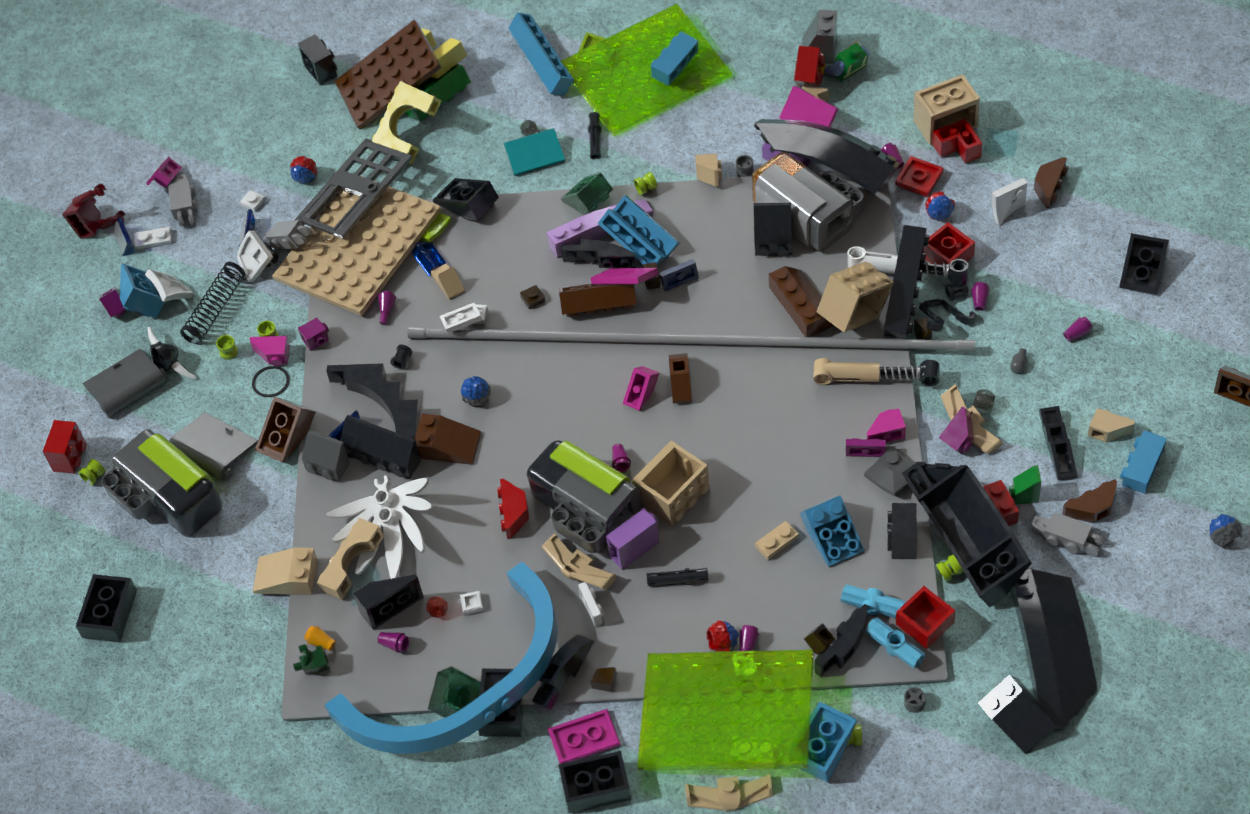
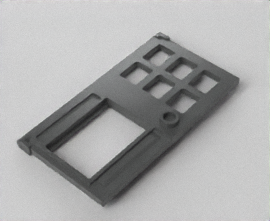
M365 138L295 220H300L303 225L305 224L344 239L412 160V156ZM367 149L373 151L366 160L360 158ZM380 153L387 155L380 164L373 163ZM393 158L399 160L393 169L386 167ZM354 163L361 165L354 174L347 172ZM368 167L375 169L368 178L361 177ZM380 172L386 173L387 176L381 183L374 181ZM341 190L361 196L335 227L315 221Z

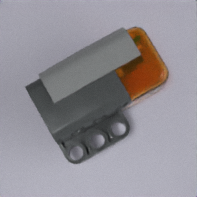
M778 153L755 170L752 175V198L754 203L791 202L792 236L807 247H814L819 252L824 251L845 235L852 227L853 218L863 211L864 195L860 190L833 171H825L817 175L789 153Z

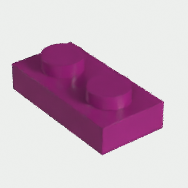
M846 439V456L881 457L886 452V440Z

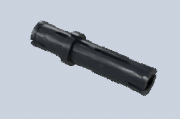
M591 112L589 114L590 159L601 158L600 133L602 127L598 112Z
M685 568V570L646 573L648 586L685 582L690 584V582L709 580L707 568Z

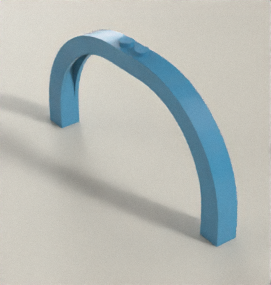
M523 561L506 573L511 586L527 600L534 610L535 631L533 639L523 659L505 678L460 711L428 724L393 726L376 722L366 717L340 693L324 705L329 716L342 731L356 742L368 748L388 753L411 754L432 751L449 746L472 735L522 698L537 683L550 663L557 642L558 625L555 609L545 585Z

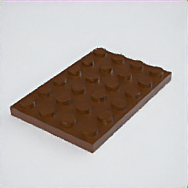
M414 19L334 82L356 126L362 129L387 110V106L394 96L395 88L399 85L400 81L416 88L439 71L442 66L420 25Z

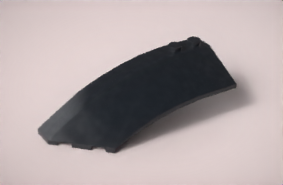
M760 119L754 124L755 129L762 132L760 136L764 142L771 145L770 151L772 153L774 151L790 153L821 163L850 178L874 195L890 182L900 165L895 157L884 154L879 147L870 145L838 129L802 120Z
M917 462L905 470L902 475L951 549L978 596L989 607L1006 597L1032 562L971 469L967 465L951 466L944 463H935L934 465Z
M1027 569L1012 588L1011 594L1025 647L1034 698L1057 724L1058 727L1053 731L1064 730L1072 717L1081 711L1086 701L1097 691L1089 642L1071 577Z

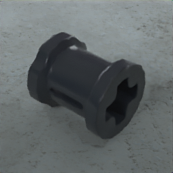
M966 283L964 285H945V292L950 301L958 296L969 295Z
M399 344L396 348L397 352L391 358L390 363L393 367L402 370L406 368V361L413 351L408 346Z

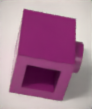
M317 317L298 327L300 337L310 351L329 341L327 334L329 329L325 322L321 323Z

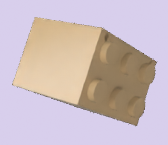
M962 74L914 92L913 122L928 144L932 145L934 130L966 119L972 129L977 128L980 98Z
M866 261L833 273L829 277L816 312L845 333L879 319L894 282L886 274L881 273L871 263Z
M670 441L632 479L633 485L639 488L642 506L670 526L676 521L681 520L685 511L688 508H692L701 495L706 494L710 487L708 465L673 441Z

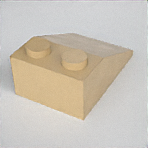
M290 548L259 557L253 594L312 595L318 563L314 548Z

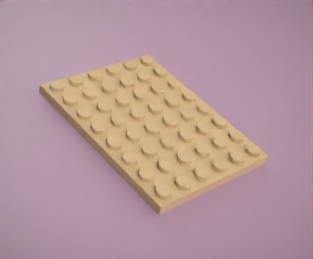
M388 186L383 195L370 207L344 239L310 227L312 233L306 237V242L290 252L272 277L274 281L362 316L442 211L441 207ZM341 190L315 221L335 227L361 196Z

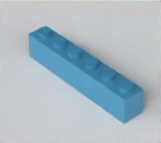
M517 12L508 28L512 36L516 39L526 58L538 73L548 92L552 95H565L574 79L532 15Z

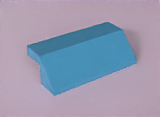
M627 195L623 196L614 209H608L597 223L625 249L633 252L635 258L642 264L656 262L658 266L670 256L680 243Z

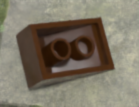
M274 397L255 451L285 463L309 431L316 412L289 400Z
M422 413L415 435L420 458L472 465L481 431L441 415Z

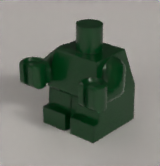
M305 644L298 646L300 653L303 654L299 657L300 662L293 664L295 672L303 669L306 674L321 673L330 669L325 649L321 645L317 646L316 650L312 652L308 650Z

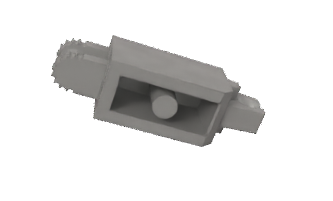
M186 174L175 176V182L168 186L173 217L175 220H178L180 227L184 226V218H188L190 224H195V210L198 209L197 200L194 199L197 196L195 186H191Z
M300 220L281 221L274 224L271 230L266 232L262 240L275 250L295 249L306 242V237L311 235L312 230L304 226Z
M1059 513L1052 514L1050 519L1035 516L1031 525V530L1044 536L1043 540L1047 541L1049 545L1064 547L1070 553L1082 554L1084 552L1097 556L1100 553V549L1092 544L1103 546L1105 539L1101 536L1091 533L1092 525Z

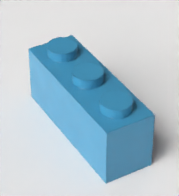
M680 32L677 37L675 36L670 45L663 49L660 57L652 62V77L669 86L697 54L698 40L683 32Z
M1145 430L1141 437L1137 436L1134 443V448L1136 449L1134 452H1130L1127 459L1129 465L1127 468H1123L1120 478L1123 479V487L1143 494L1146 493L1165 449L1166 437Z

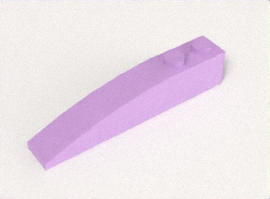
M645 199L634 201L648 215L654 214ZM616 205L586 214L548 231L549 247L557 258L562 256V245H580L581 239L598 240L608 235L609 233L597 223L608 209H614Z

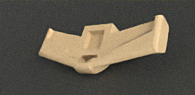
M956 384L940 396L950 420L954 418L962 406L967 409ZM974 406L967 409L971 412L974 435L972 444L986 454L992 453L1002 446L1003 442L982 427L986 420Z
M556 533L541 546L561 569V573L568 579H578L604 590H607L616 580L614 573L593 567V559L577 549L572 554L557 537Z
M770 774L739 785L738 776L717 779L718 788L685 784L687 806L724 810L726 812L737 811L739 808L773 796Z

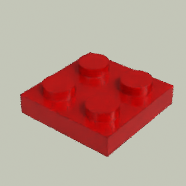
M910 156L896 178L895 186L929 197L942 176L944 168Z

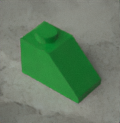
M1034 465L1013 478L1012 486H1009V494L1014 498L1015 505L1039 503L1041 490L1039 466Z

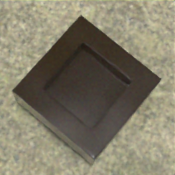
M537 285L520 292L522 300L529 309L546 302L544 295Z

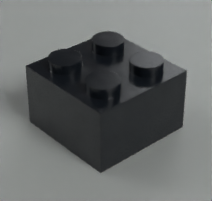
M314 34L297 43L304 67L319 85L338 77L336 72L338 68L333 61L335 56L331 49H327L323 39H319Z
M892 503V511L887 513V551H891V559H916V503Z

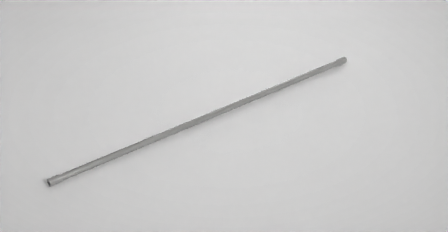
M408 327V338L504 339L928 349L975 352V340L458 329L447 334L445 329Z

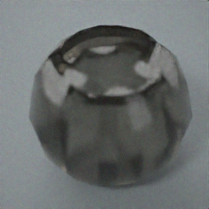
M988 389L978 390L973 406L979 413L990 412L995 395Z

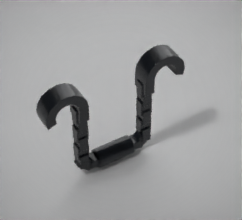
M933 299L919 304V309L932 319L927 321L926 327L936 332L942 331L944 320L940 316H936L928 308L941 305L954 315L955 319L966 325L973 324L976 318V314L973 311L969 313V316H965L944 299Z

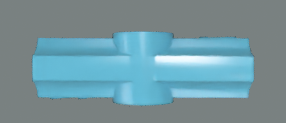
M848 584L844 586L841 596L842 603L859 608L866 604L869 615H878L880 613L896 618V611L906 602L885 596L881 590L876 588L865 590Z
M873 618L865 629V633L884 646L889 655L897 656L913 669L918 668L922 664L926 654L906 640L901 631L893 630L878 618Z

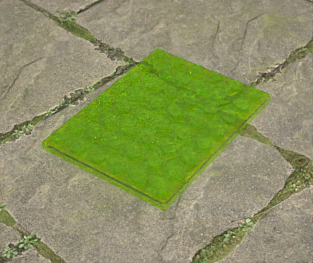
M677 3L560 61L574 79L573 84L594 112L599 113L600 120L613 136L732 76V72ZM680 32H683L698 40V52L668 86L652 77L651 64L660 57L661 52L670 45L672 39L675 36L677 37Z
M813 650L648 653L637 761L638 770L808 769Z

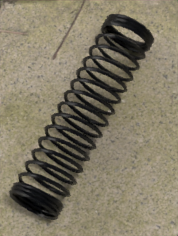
M226 262L209 290L206 291L203 299L200 300L197 308L194 309L191 317L188 318V321L185 322V325L180 330L181 336L186 341L193 343L191 341L194 339L189 337L184 330L198 337L199 340H195L194 342L196 343L194 344H200L203 338H205L204 334H207L210 325H213V321L216 320L219 312L222 311L225 303L228 302V299L234 293L233 290L237 289L236 286L245 277V271L241 266L234 262ZM227 266H231L237 269L241 273V275L235 270L227 268ZM231 271L237 273L239 276L236 278L235 276L237 275L233 274ZM222 274H226L230 279H236L238 284L235 285L234 282H232L228 278L223 277ZM219 278H223L229 284L232 283L235 288L232 289L228 284L221 282ZM216 282L221 283L225 288L229 287V289L232 290V293H229L223 287L218 286ZM214 287H218L219 290L227 293L229 297L226 298L224 294H222L219 291H216ZM210 291H214L220 297H224L226 299V302H223L219 297L212 295ZM207 295L212 296L217 301L220 300V302L223 303V306H220L217 302L209 299ZM205 300H209L213 305L220 307V311L207 304ZM202 304L206 305L211 310H215L218 314L214 315L211 311L205 309L202 306ZM199 309H203L208 314L211 313V315H213L215 319L212 320L206 314L201 313ZM196 313L201 314L206 319L209 318L212 323L209 324L204 319L198 317ZM193 318H197L202 323H206L209 326V328H205L202 324L194 321ZM190 322H194L198 327L204 328L206 332L203 333L198 328L192 326Z

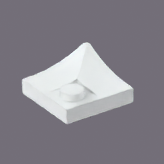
M1024 178L992 192L993 214L995 222L999 226L1013 212L1025 206L1027 181Z
M248 231L237 254L239 265L244 269L248 282L255 281L273 258L255 231Z
M148 269L145 274L157 288L163 302L174 299H191L195 294L171 274Z

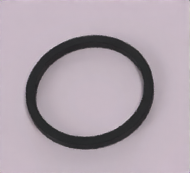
M278 366L262 368L252 379L253 390L262 397L277 396L289 384L288 373ZM267 369H278L286 375V384L277 393L262 394L255 388L256 377Z

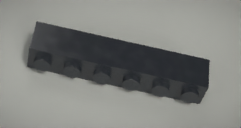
M904 225L893 278L894 283L891 288L883 329L884 336L907 339L908 333H912L913 322H910L911 316H915L916 313L914 299L919 297L920 287H917L918 281L922 280L923 270L920 268L921 263L925 264L926 252H924V247L928 246L930 235H927V229L924 227Z

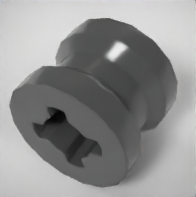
M917 687L909 688L904 694V707L912 713L922 711L925 706V693Z

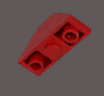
M503 478L500 479L501 487H497L498 498L502 499V503L499 504L500 515H504V520H501L502 532H506L507 539H512L529 520L528 504L525 492Z

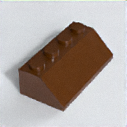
M784 266L769 273V288L805 337H812L835 326L816 312L822 297L802 270Z
M590 283L559 288L562 315L566 314V317L577 316L578 312L593 314L599 309H603L604 312L615 310L614 307L622 306V309L632 308L633 304H636L634 284Z
M1223 366L1218 371L1214 393L1250 407V375L1240 372L1235 368Z

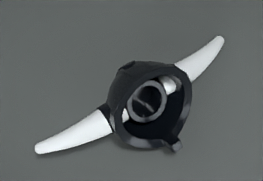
M148 327L153 363L159 369L163 368L165 372L172 368L181 375L195 380L196 376L188 372L179 363L177 347L160 342L155 337L152 328Z

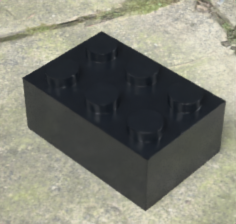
M93 574L76 623V628L82 638L113 642L121 641L137 592L131 578Z
M621 750L558 764L568 813L632 800Z

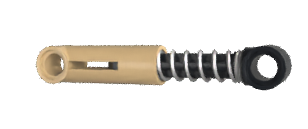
M820 358L814 361L813 380L819 385H827L832 381L879 382V379L881 380L882 378L887 380L889 378H893V380L896 378H900V380L903 378L907 380L913 378L914 381L920 380L924 386L931 387L936 386L940 382V364L935 360H925L915 367L912 365L910 367L905 365L903 367H899V365L897 367L892 365L890 367L885 365L879 367L880 363L832 362L829 359Z

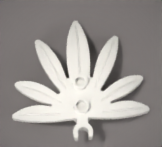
M386 475L384 476L383 484L378 479H374V485L379 490L373 496L356 500L326 513L330 518H346L358 515L341 529L332 540L336 543L342 542L346 539L352 526L356 524L359 518L370 522L374 517L372 523L378 525L381 530L383 527L385 555L390 578H397L403 559V536L399 521H401L405 532L416 548L422 553L425 552L421 531L414 519L404 510V507L406 506L420 512L433 509V505L419 497L408 496L417 494L425 489L429 484V479L427 477L416 479L389 490L391 480ZM379 545L374 552L360 554L355 574L361 575L367 569Z

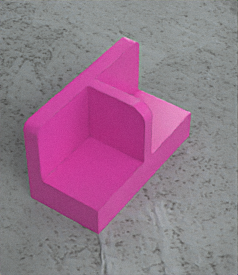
M168 156L146 184L149 186L154 180L162 187H167L182 167Z

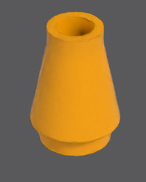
M310 626L304 636L307 644L316 647L321 645L328 651H331L336 644V640L332 639L319 626Z

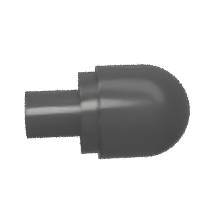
M1020 348L1018 354L1013 356L1010 364L1013 373L1020 374L1024 372L1028 362L1026 349Z

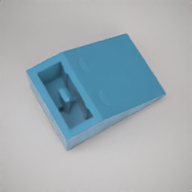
M841 495L800 513L807 532L828 567L865 551Z

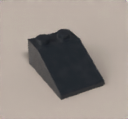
M454 178L432 201L464 219L479 220L499 197L490 181Z
M791 202L754 203L755 256L792 255Z
M1131 233L1119 288L1157 295L1169 251V240Z
M416 574L370 582L365 586H361L353 593L360 614L372 630L424 598Z
M482 668L479 696L500 682L513 669ZM523 697L509 709L495 717L493 721L479 729V736L521 737Z
M1010 674L979 702L989 717L1024 754L1029 753L1058 727L1019 678Z

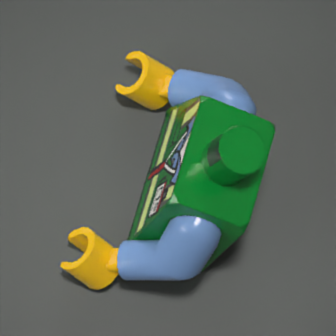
M856 41L837 55L832 66H826L825 64L824 67H821V74L835 76L842 82L867 67V58L870 56V52Z

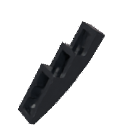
M1059 406L1039 409L1045 440L1057 480L1078 477L1070 439L1067 437L1065 423L1062 422Z

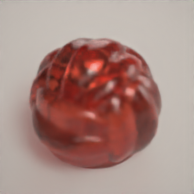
M433 596L428 600L426 611L432 617H444L448 610V602L440 596Z

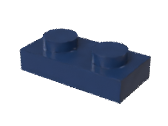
M693 259L659 273L662 287L665 291L699 277L696 262Z

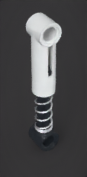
M859 246L851 247L847 251L848 268L866 261L871 263L880 272L895 273L898 255L868 252ZM955 259L950 264L943 263V265H938L936 262L930 264L927 261L925 264L921 263L920 269L923 270V273H927L928 276L931 274H935L937 277L943 275L953 285H964L968 281V263L963 259Z

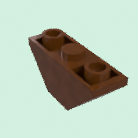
M1065 157L1040 165L1036 174L1034 191L1046 208H1050L1051 203L1056 202L1058 195L1056 191L1057 189L1061 190L1063 184L1062 176L1066 177L1069 166H1066L1067 158Z
M688 353L669 355L673 404L692 402Z
M1116 479L1110 482L1106 481L1092 491L1087 490L1075 499H1069L1063 506L1062 514L1089 523H1095L1109 516L1117 487Z

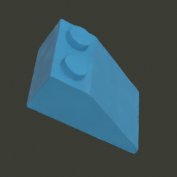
M122 263L120 300L123 307L129 311H138L146 317L152 316L157 318L165 303L162 301L157 288L145 275L146 271Z
M819 702L788 752L790 765L828 783L840 762L857 719Z

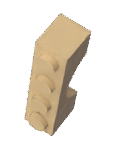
M359 518L356 524L352 526L350 533L342 541L336 554L330 559L329 565L319 576L317 584L324 593L340 600L344 599L353 585L348 577L349 564L361 553L374 552L385 536L378 525Z

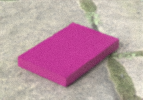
M793 86L779 118L782 120H802L831 127L839 108L797 86Z
M610 268L590 278L591 284H640L657 276L658 270L657 268Z
M608 709L548 728L560 764L588 758L621 746Z

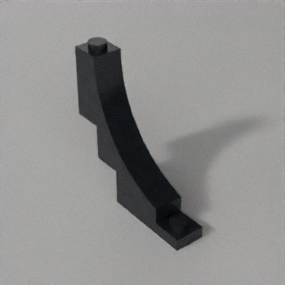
M383 363L327 365L326 372L329 382H345L347 390L371 398L389 414L395 424L396 433L415 439L421 412L418 399L403 400L401 382H386V372Z

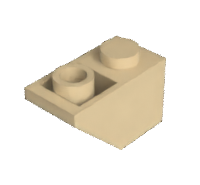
M717 153L695 155L697 179L713 186H719V179H722L721 160H717Z
M1097 408L1089 425L1088 436L1107 443L1131 435L1134 430L1135 421L1128 417L1113 414L1108 410Z

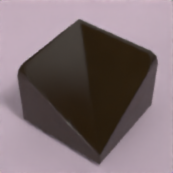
M656 262L643 264V268H657L658 270ZM659 270L657 276L645 281L647 290L660 288Z
M928 318L914 320V331L917 340H932V330L926 327Z
M822 623L814 628L804 640L815 654H819L835 638Z
M616 668L596 669L591 679L592 689L612 692L617 676Z

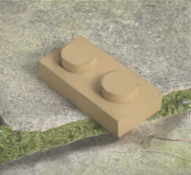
M785 521L755 543V548L769 560L797 540L799 533Z

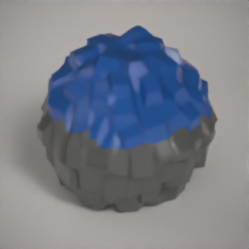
M478 376L463 380L464 382L461 386L462 401L471 406L483 405L491 394V387L487 381Z
M1220 514L1216 519L1211 520L1209 525L1210 539L1219 547L1232 543L1233 539L1239 536L1242 537V526L1235 517Z

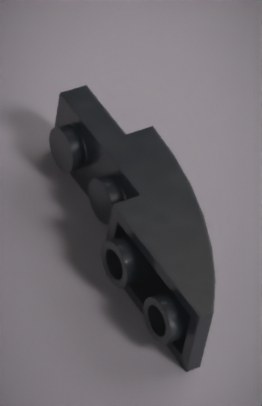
M581 239L580 245H562L563 262H598L599 268L607 269L636 268L635 254L609 242Z
M866 604L860 609L856 608L846 622L843 621L839 624L836 630L837 640L830 644L824 654L821 653L816 657L814 668L818 676L822 677L834 664L842 669L853 656L861 643L868 618V606Z
M576 635L566 642L553 655L548 667L540 677L541 685L532 702L551 710L569 676L576 677L595 641L581 635Z

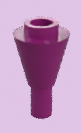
M383 291L378 294L381 313L379 323L387 325L388 314L397 297L390 291Z

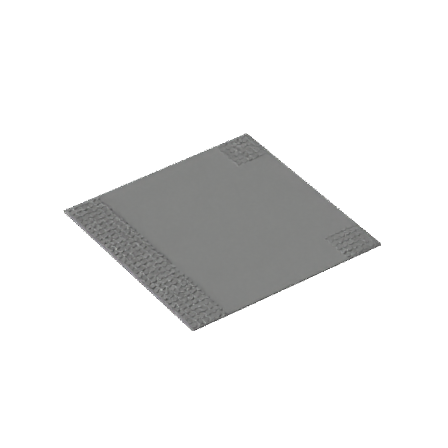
M832 170L863 193V211L853 218L851 229L824 251L819 252L814 247L809 248L792 236V255L755 256L754 203H756L755 186L759 176L719 179V186H713L700 180L657 183L658 188L648 190L644 195H640L634 185L497 194L499 199L479 220L464 219L441 207V213L451 217V223L433 241H418L380 291V293L390 291L397 297L388 314L387 325L379 323L381 313L378 295L362 316L309 295L308 322L317 317L321 323L325 322L329 329L327 333L329 341L311 351L306 346L302 406L316 412L309 430L340 441L344 426L343 421L347 415H351L352 417L396 432L393 420L381 405L365 395L347 390L345 382H329L326 372L327 365L383 363L386 372V382H401L403 400L418 399L421 410L420 418L422 413L441 415L480 430L481 435L472 465L421 459L420 464L409 479L404 476L399 477L387 470L382 471L371 464L366 465L355 458H349L350 465L339 482L333 479L328 480L317 473H309L305 469L302 455L307 434L299 443L293 548H314L318 563L312 595L289 594L282 719L284 721L331 718L324 705L340 693L365 716L460 711L479 697L482 668L514 669L523 659L532 642L535 631L534 610L527 600L511 586L506 574L522 561L541 579L555 609L558 634L553 655L576 635H581L595 641L576 677L569 676L554 705L946 681L948 674L943 634L926 649L896 625V618L880 613L878 615L868 614L866 628L873 618H878L893 630L901 631L906 640L926 654L918 668L913 669L897 656L889 655L884 646L864 632L860 645L841 669L834 664L820 677L815 673L814 661L819 654H824L829 646L819 654H815L804 640L814 628L822 623L837 640L836 630L839 624L843 621L846 622L852 612L859 608L841 602L842 591L846 584L865 590L876 588L881 590L885 596L906 602L923 586L938 596L929 516L915 497L911 488L908 486L893 496L864 476V473L880 457L846 456V439H867V431L881 412L899 408L906 426V437L886 442V452L893 447L913 465L917 462H922L912 378H909V380L906 378L902 380L900 378L895 380L893 378L888 380L882 378L881 380L879 379V382L832 381L827 385H819L813 380L814 361L820 358H826L832 362L880 363L879 367L884 365L886 367H890V365L893 367H897V365L899 367L904 365L910 367L909 349L408 338V327L445 329L440 316L471 303L487 305L488 311L485 324H471L461 329L805 337L769 288V273L784 266L800 269L822 297L830 275L848 268L847 251L851 247L859 246L868 252L897 255L889 182L874 195L845 175ZM818 171V172H815V173H816L817 175H820L821 173H823V172H825V171ZM624 195H627L633 201L645 199L654 212L650 216L680 242L670 256L658 265L659 273L693 259L696 262L699 277L667 291L663 289L661 279L660 288L650 290L646 289L645 281L640 284H634L636 304H633L632 308L622 309V306L614 307L615 310L607 312L599 309L593 314L578 312L577 316L566 317V314L562 315L559 288L590 284V277L608 269L599 268L598 262H563V257L557 258L549 247L547 232L586 214L617 205ZM424 199L428 202L434 203L432 201L433 199ZM610 234L598 239L599 241L623 247ZM429 246L442 265L447 263L449 267H454L465 292L449 300L417 258L415 252ZM635 258L636 268H643V264ZM881 272L886 274L888 278L893 281V273ZM537 285L544 295L546 302L529 309L522 300L520 292ZM891 290L879 319L845 333L836 326H833L812 337L899 339L884 336L883 330ZM399 344L406 345L413 351L406 361V368L402 370L393 367L390 363L391 358L397 352L396 348ZM688 353L692 402L673 404L669 355ZM645 366L660 374L653 393L642 409L638 411L622 403L633 369ZM473 376L485 379L491 387V394L488 400L479 406H471L462 401L461 386L464 382L463 380ZM556 440L570 441L612 467V446L619 443L623 445L631 460L630 469L622 472V474L627 476L631 484H633L632 479L670 441H673L708 465L710 487L706 494L701 495L692 508H688L685 511L681 520L676 521L672 526L654 515L658 520L659 543L621 570L609 557L607 543L599 552L590 553L554 529L551 518L554 510L532 495L527 479V469L546 447ZM385 475L391 480L389 490L407 482L427 477L429 484L426 488L417 494L408 496L419 497L433 505V509L420 512L406 506L404 507V510L414 519L421 531L425 545L424 553L420 552L412 543L401 521H399L403 536V559L398 577L416 574L424 598L372 630L360 614L353 593L361 586H365L370 582L391 579L386 561L384 537L372 562L361 575L355 574L360 554L351 561L348 567V577L353 585L344 599L340 600L324 593L317 584V581L342 543H336L332 539L358 515L346 518H330L326 513L356 500L373 496L379 490L374 485V479H378L383 484ZM503 478L525 492L528 504L529 520L512 539H507L506 532H502L501 520H504V515H500L499 504L502 503V499L498 498L497 487H501L500 479ZM841 495L865 551L828 567L807 532L800 513ZM892 503H916V559H891V551H887V513L892 511ZM642 506V509H645L649 514L651 513L649 510ZM787 521L799 533V538L767 560L755 548V543ZM554 533H556L557 537L572 554L578 549L593 559V567L616 575V580L607 590L586 583L589 589L593 588L596 605L600 604L603 609L604 615L601 616L602 625L594 626L580 596L578 585L584 582L578 579L571 580L561 573V569L541 547ZM685 568L708 569V581L690 582V584L685 582L647 585L646 573L685 570ZM480 591L484 611L464 616L460 595ZM717 620L726 621L734 626L738 634L743 625H752L759 629L758 633L760 635L752 653L758 678L741 682L737 680L733 660L746 658L739 655V637L737 638V644L729 653L721 654L709 649L706 631L711 624L717 622ZM310 626H319L332 639L336 640V644L331 651L325 649L330 665L329 670L306 674L303 669L295 672L293 664L300 662L299 657L303 654L300 653L298 646L305 644L311 652L316 650V646L307 644V641L304 640V636ZM379 633H404L409 637L408 649L405 652L397 653L378 644L377 638ZM616 668L617 676L612 692L592 689L591 679L596 669ZM539 680L523 696V707L538 706L532 700L541 685Z

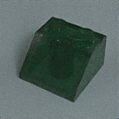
M600 172L581 179L561 200L581 214L586 212L592 213L598 208L597 204L600 201L604 202L610 197L609 193L614 189Z
M453 666L437 672L428 710L443 718L460 711L479 697L481 682Z

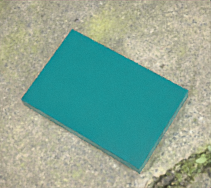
M554 128L504 143L514 176L565 161Z

